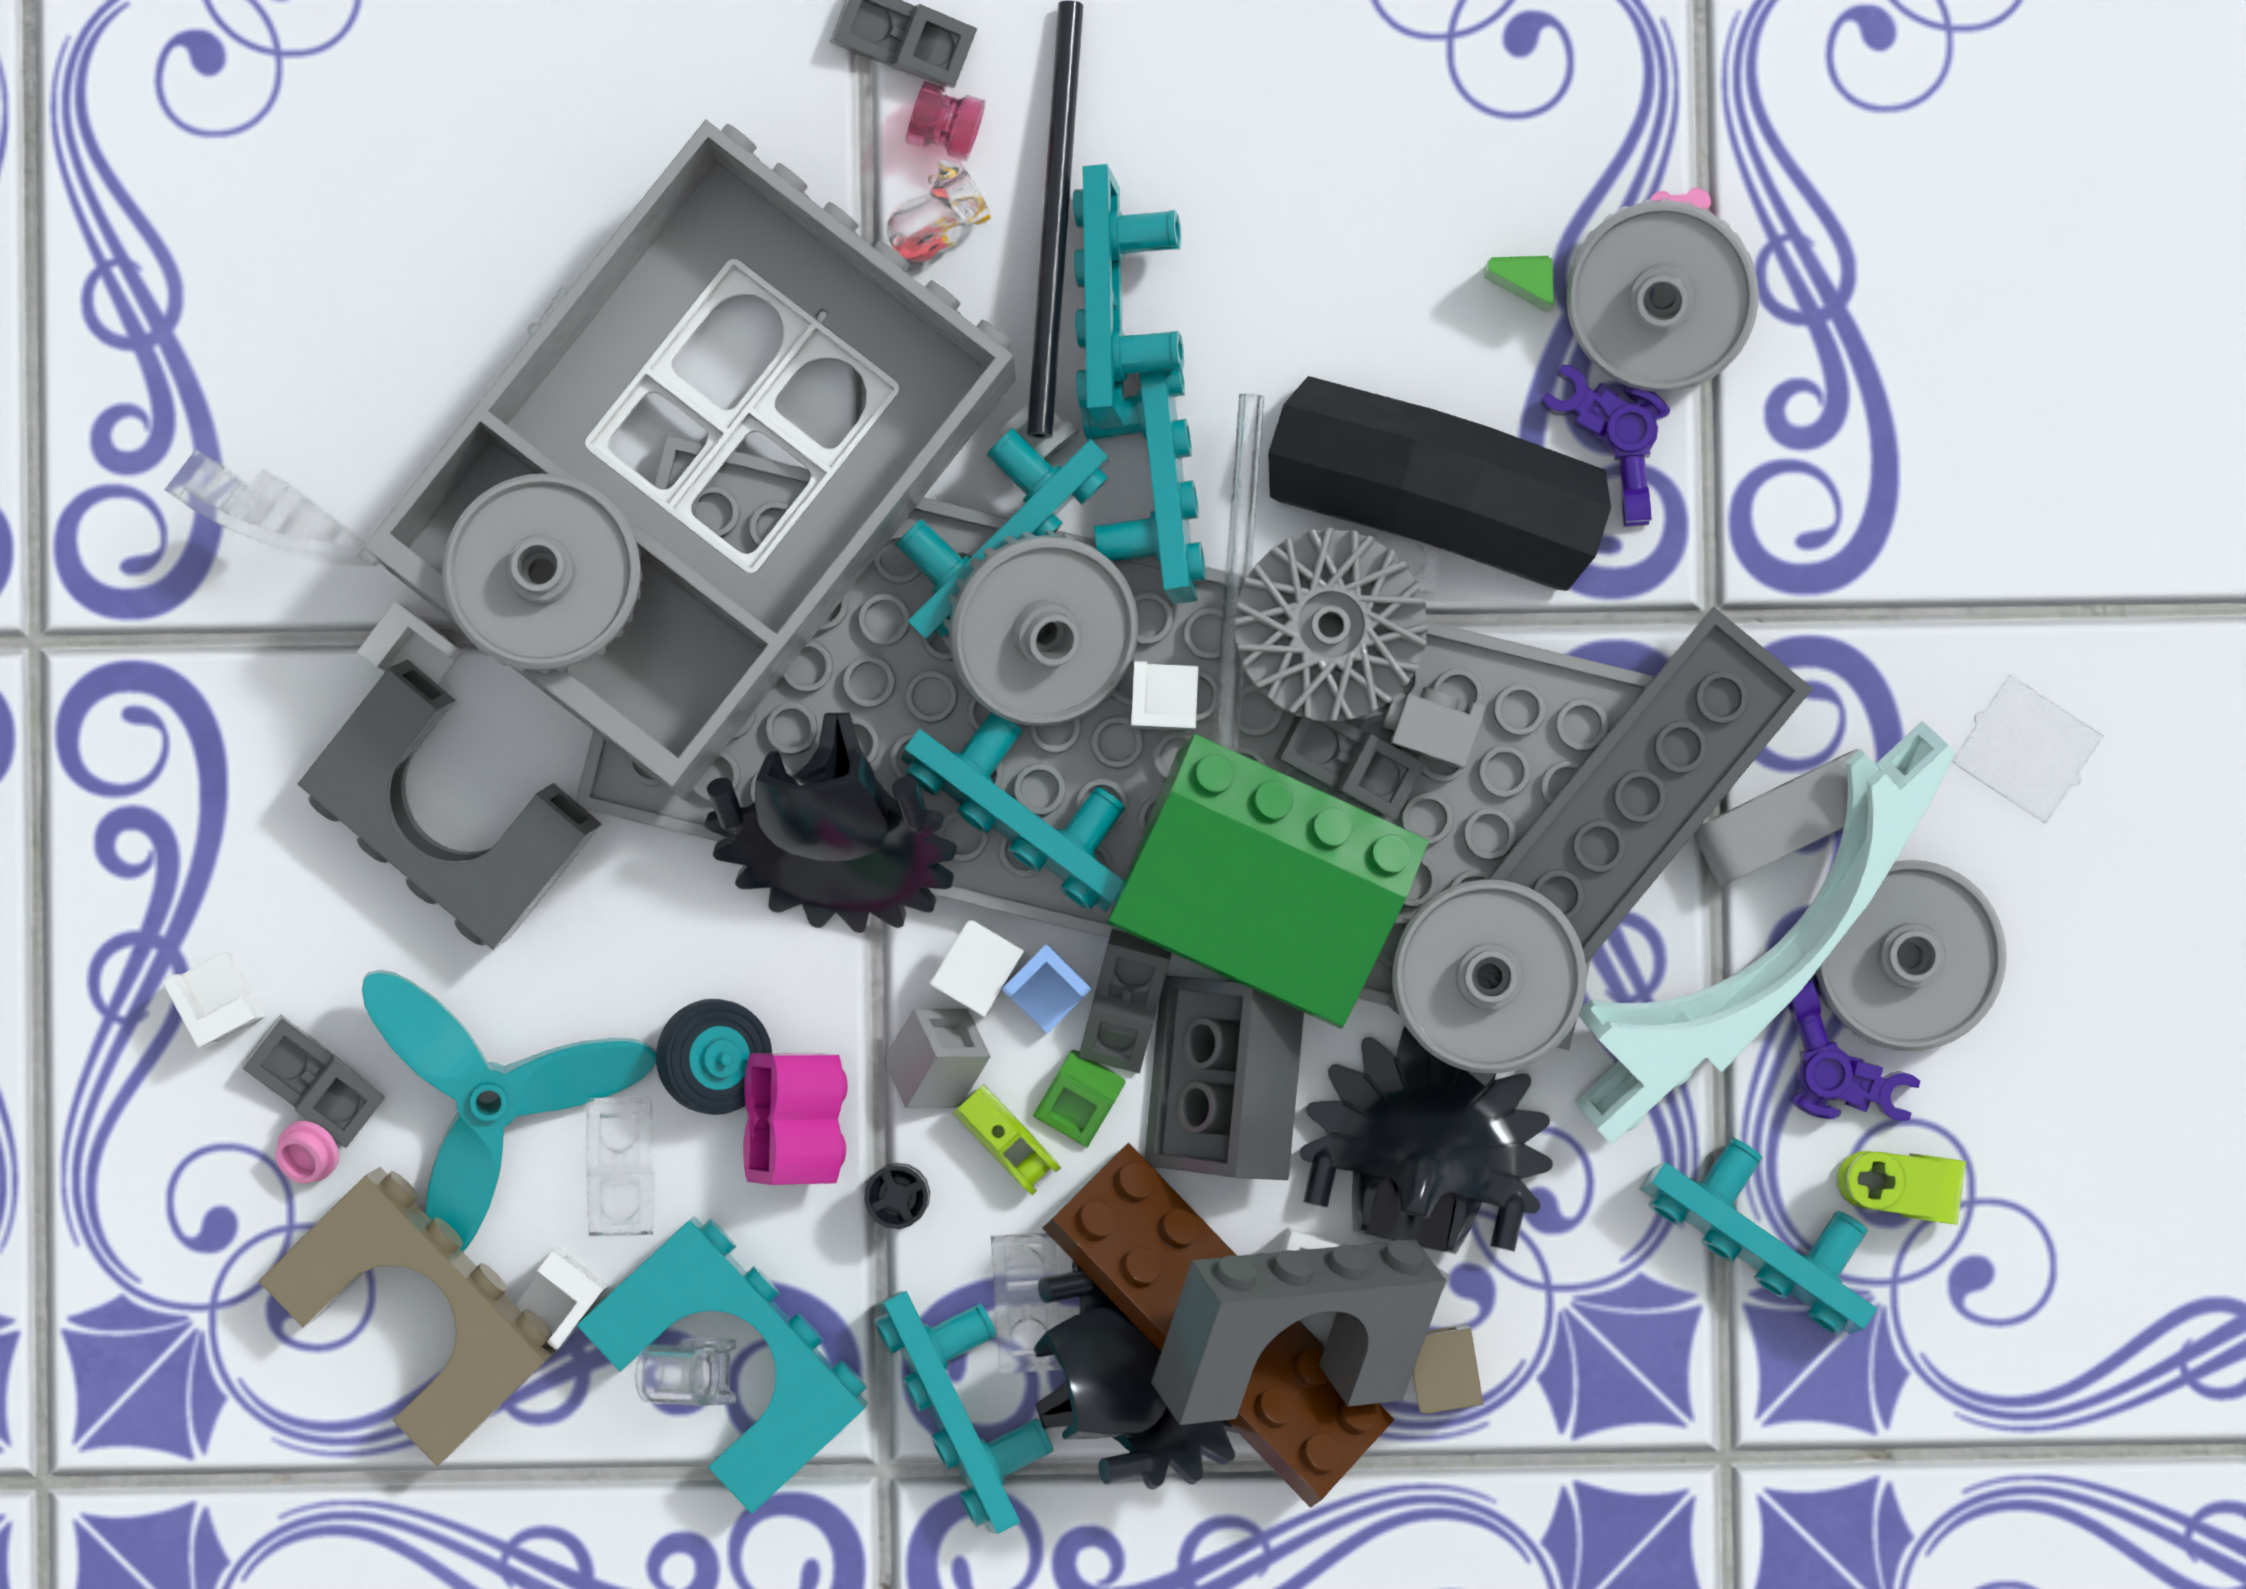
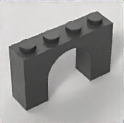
M406 659L387 669L297 785L310 795L308 798L309 803L318 813L334 822L340 820L358 835L357 842L359 846L370 857L382 863L389 862L407 877L406 884L417 897L430 904L438 903L456 919L454 921L455 926L463 936L475 944L482 946L486 944L494 950L512 937L600 828L602 823L556 784L552 783L535 794L499 841L490 849L476 852L457 851L445 847L430 838L417 824L410 811L405 788L406 774L414 753L456 700Z
M1416 1239L1192 1260L1151 1383L1179 1425L1236 1419L1256 1361L1265 1347L1280 1332L1293 1323L1314 1314L1336 1311V1317L1321 1356L1319 1367L1345 1404L1349 1407L1402 1401L1446 1279Z

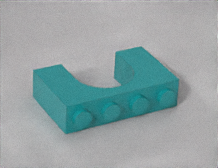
M694 1216L584 1317L577 1326L619 1372L624 1370L673 1323L694 1313L704 1311L729 1313L745 1320L762 1335L771 1350L775 1364L776 1379L771 1401L765 1412L708 1466L742 1505L753 1514L866 1408L868 1402L860 1394L867 1386L845 1361L841 1359L833 1366L818 1350L817 1346L824 1340L800 1313L797 1312L790 1319L773 1301L780 1292L760 1269L753 1266L746 1272L729 1254L737 1246L714 1220L710 1218L703 1225Z

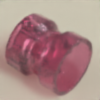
M924 81L911 115L906 142L923 148L931 144L945 148L948 156L967 162L980 128L986 101L970 95L958 99L947 95L942 86ZM950 113H951V114H953V115H952V118H951V121H950V124H949V127H948V131H945V128H946V125H947V122H948V119H949V116H950Z

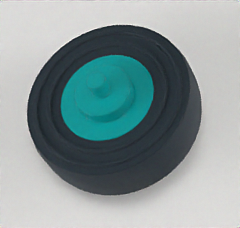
M704 999L683 1007L666 1023L657 1043L656 1066L663 1086L679 1104L703 1114H727L746 1106L744 1083L746 1065L750 1053H772V1046L764 1025L746 1007L722 999Z

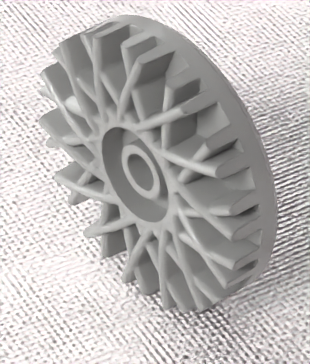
M1661 198V200L1656 201L1646 199L1642 203L1633 206H1624L1613 215L1609 214L1599 226L1590 231L1583 244L1580 245L1569 272L1567 284L1568 317L1581 349L1606 375L1622 384L1640 390L1652 392L1679 391L1694 387L1713 378L1723 371L1741 352L1752 332L1757 316L1759 290L1756 271L1752 258L1740 236L1730 228V225L1725 220L1722 221L1712 214L1710 210L1695 206L1689 201L1678 202L1671 201L1668 198ZM1666 284L1674 290L1675 298L1671 304L1660 307L1651 301L1650 292L1656 285Z
M543 473L528 474L503 481L491 487L465 509L453 527L446 544L442 568L443 587L449 609L455 621L481 652L493 657L504 666L510 665L524 672V669L538 670L543 674H548L550 670L555 669L559 672H566L569 666L580 662L587 664L591 662L592 656L596 654L601 656L606 653V646L615 637L620 638L624 634L623 628L626 623L632 622L635 603L641 597L640 583L643 582L640 564L641 554L628 522L619 509L601 492L588 484L567 476ZM545 562L553 565L555 573L552 579L543 584H537L532 581L531 572L537 564Z
M1325 528V530L1314 529L1295 537L1291 536L1281 544L1274 546L1256 563L1241 589L1234 618L1235 642L1241 663L1255 687L1268 700L1295 716L1319 722H1341L1368 715L1382 708L1397 696L1409 683L1419 666L1426 647V634L1428 631L1425 610L1426 602L1425 598L1422 597L1421 587L1409 571L1407 563L1404 560L1401 561L1396 556L1394 550L1386 548L1370 535L1364 536L1354 530L1343 531ZM1333 613L1341 618L1343 630L1340 635L1326 637L1320 632L1318 623L1323 615Z
M1046 530V535L1035 536L1030 532H1023L1019 540L1012 536H1007L1004 538L1007 542L1005 546L997 550L990 547L986 548L983 551L985 559L982 561L973 558L969 563L973 571L965 581L961 578H958L956 581V586L960 589L958 594H950L948 596V602L953 608L950 619L944 618V626L949 630V633L943 636V640L950 648L952 659H949V663L957 672L955 675L957 679L990 712L1008 721L1030 726H1049L1065 723L1085 715L1104 702L1121 683L1127 673L1138 639V614L1135 600L1126 579L1119 569L1088 543L1080 542L1064 533L1062 536H1059L1050 530ZM1047 623H1051L1048 634L1043 638L1036 639L1040 629Z
M1895 861L1870 903L1816 971L1819 984L1817 989L1825 999V1006L1837 1016L1840 1024L1851 1030L1855 1036L1877 1046L1894 1050L1923 1051L1934 1049L1951 1043L1968 1033L1986 1016L1993 1006L2001 989L2006 970L2004 932L1995 909L1987 897L1977 886L1960 873L1948 867L1927 861ZM1906 943L1914 944L1920 954L1917 964L1910 968L1904 967L1898 960V951Z
M1493 879L1476 880L1455 885L1435 895L1421 906L1402 931V935L1395 948L1391 971L1392 991L1396 1000L1397 1010L1406 1028L1420 1045L1433 1056L1451 1066L1466 1071L1486 1074L1509 1072L1526 1067L1554 1050L1567 1036L1579 1016L1587 982L1586 963L1581 942L1573 926L1562 911L1546 897L1528 887L1509 881ZM1488 963L1497 966L1501 973L1499 984L1492 989L1481 987L1477 981L1479 968Z

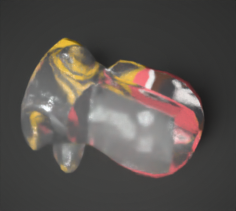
M946 159L938 160L936 162L938 175L932 174L927 178L928 184L931 187L930 191L927 194L904 202L890 214L887 222L888 239L894 250L910 262H925L932 259L947 247L952 248L955 246V242L960 238L962 227L971 223L976 225L984 224L992 218L978 187L961 164Z

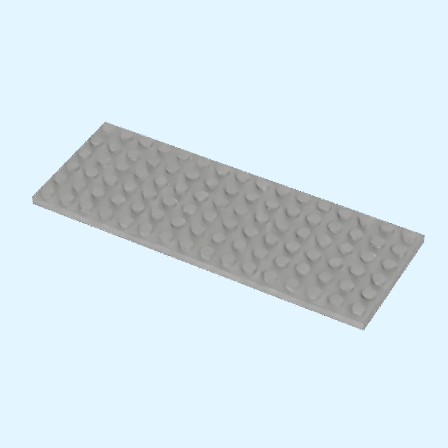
M666 435L654 486L664 490L672 487L706 444ZM734 451L696 498L691 511L696 519L736 550L749 554L758 548L808 485L811 474L806 468ZM923 497L684 800H681L593 731L576 802L587 810L719 842L727 837L708 830L704 825L708 813L714 811L707 792L708 784L717 778H728L732 782L740 807L750 806L755 802L757 775L769 752L778 751L780 753L786 773L793 777L810 761L819 747L824 714L849 712L860 748L869 761L876 779L886 792L895 799L892 785L897 779L907 776L905 771L909 767L900 760L903 750L919 728L949 751L960 753L991 713L971 695L955 676L957 672L949 663V659H952L950 648L944 643L943 638L937 633L927 642L908 623V620L934 595L932 589L935 585L896 546V543L916 522L923 519L962 558L966 555L972 557L1010 518ZM1059 530L1056 531V534L1062 536L1063 533L1068 534L1083 543L1086 542L1096 549L1095 539ZM1156 555L1114 561L1112 563L1122 573L1132 591L1138 614L1136 650L1127 673L1121 683L1104 702L1081 717L1049 726H1030L1016 723L1021 728L1022 734L990 777L996 786L1054 829H1064L1095 787H1100L1113 795L1125 806V811L1093 854L1098 862L1123 880L1126 877L1176 753L1194 734L1200 735L1428 839L1429 843L1408 896L1358 997L1361 1000L1387 1006L1385 1002L1393 994L1391 971L1395 948L1403 929L1415 915V912L1428 902L1429 899L1450 887L1470 881L1487 880L1655 676L1427 621V642L1419 666L1409 683L1400 693L1420 697L1423 687H1427L1459 698L1456 710L1467 713L1469 706L1474 702L1486 706L1466 768L1462 770L1402 750L1426 764L1397 819L1393 820L1274 757L1295 715L1273 704L1255 687L1238 655L1234 633V618L1237 601L1247 576L1206 567V580L1196 581L1198 601L1173 605L1164 591L1161 561L1157 560ZM1328 613L1319 619L1318 627L1324 636L1336 637L1343 630V622L1336 614ZM1047 623L1040 629L1036 639L1043 638L1048 634L1051 623ZM1134 661H1147V664L1198 666L1195 731L1131 728ZM1390 702L1368 715L1346 721L1358 729L1390 743L1393 731L1382 727ZM920 788L926 810H936L944 816L942 827L933 835L952 841L957 846L954 859L939 863L954 874L953 884L950 889L929 888L934 895L1108 938L1112 929L1122 931L1107 924L1115 901L1106 912L1094 905L1091 911L1082 908L1060 890V886L1064 882L1044 866L1039 872H1036L1022 864L1008 850L1012 842L993 828L985 834L971 826L956 811L961 804L941 789L936 795H932ZM1591 959L1586 964V975H1588ZM1576 1022L1557 1048L1570 1049Z

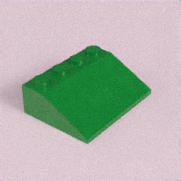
M1194 734L1176 753L1109 915L1107 924L1341 1029L1344 1027L1408 896L1429 840L1200 735Z

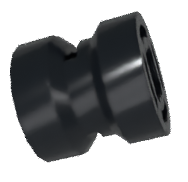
M896 1162L882 1167L871 1177L865 1189L864 1201L867 1212L875 1222L886 1228L902 1229L913 1225L923 1216L930 1202L931 1191L928 1180L919 1169L910 1164Z

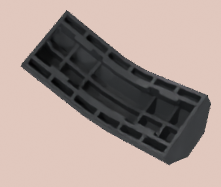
M1308 376L1284 403L1268 452L1270 497L1278 502L1435 546L1556 590L1568 591L1594 560L1611 510L1605 469L1473 421Z

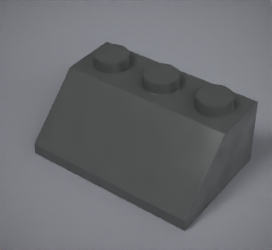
M1166 975L1159 999L1144 1159L1152 1167L1233 1178L1288 1181L1304 1012L1237 982Z

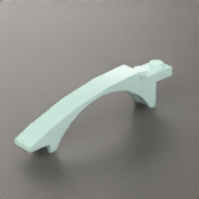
M1923 721L1876 764L1861 749L1846 761L1848 780L1847 814L1835 860L1824 884L1809 908L1775 946L1737 974L1689 995L1647 1003H1613L1590 999L1582 1006L1579 1017L1619 1061L1583 1093L1575 1103L1593 1126L1611 1144L1615 1143L1625 1132L1636 1128L1643 1121L1647 1112L1673 1088L1685 1083L1693 1073V1070L1705 1058L1722 1073L1798 995L1870 903L1931 804L1956 754Z

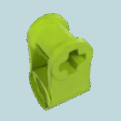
M1857 1151L1847 1156L1840 1164L1836 1175L1837 1187L1841 1196L1847 1202L1860 1208L1900 1213L1901 1217L1958 1225L1966 1161L1909 1153V1156L1886 1152ZM1873 1164V1173L1883 1175V1184L1881 1188H1871L1869 1192L1868 1187L1858 1184V1176L1860 1172H1869Z

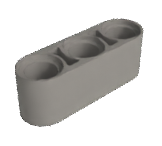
M1858 749L1833 759L1702 823L1693 835L1718 886L1720 887L1844 828L1848 799L1846 761Z

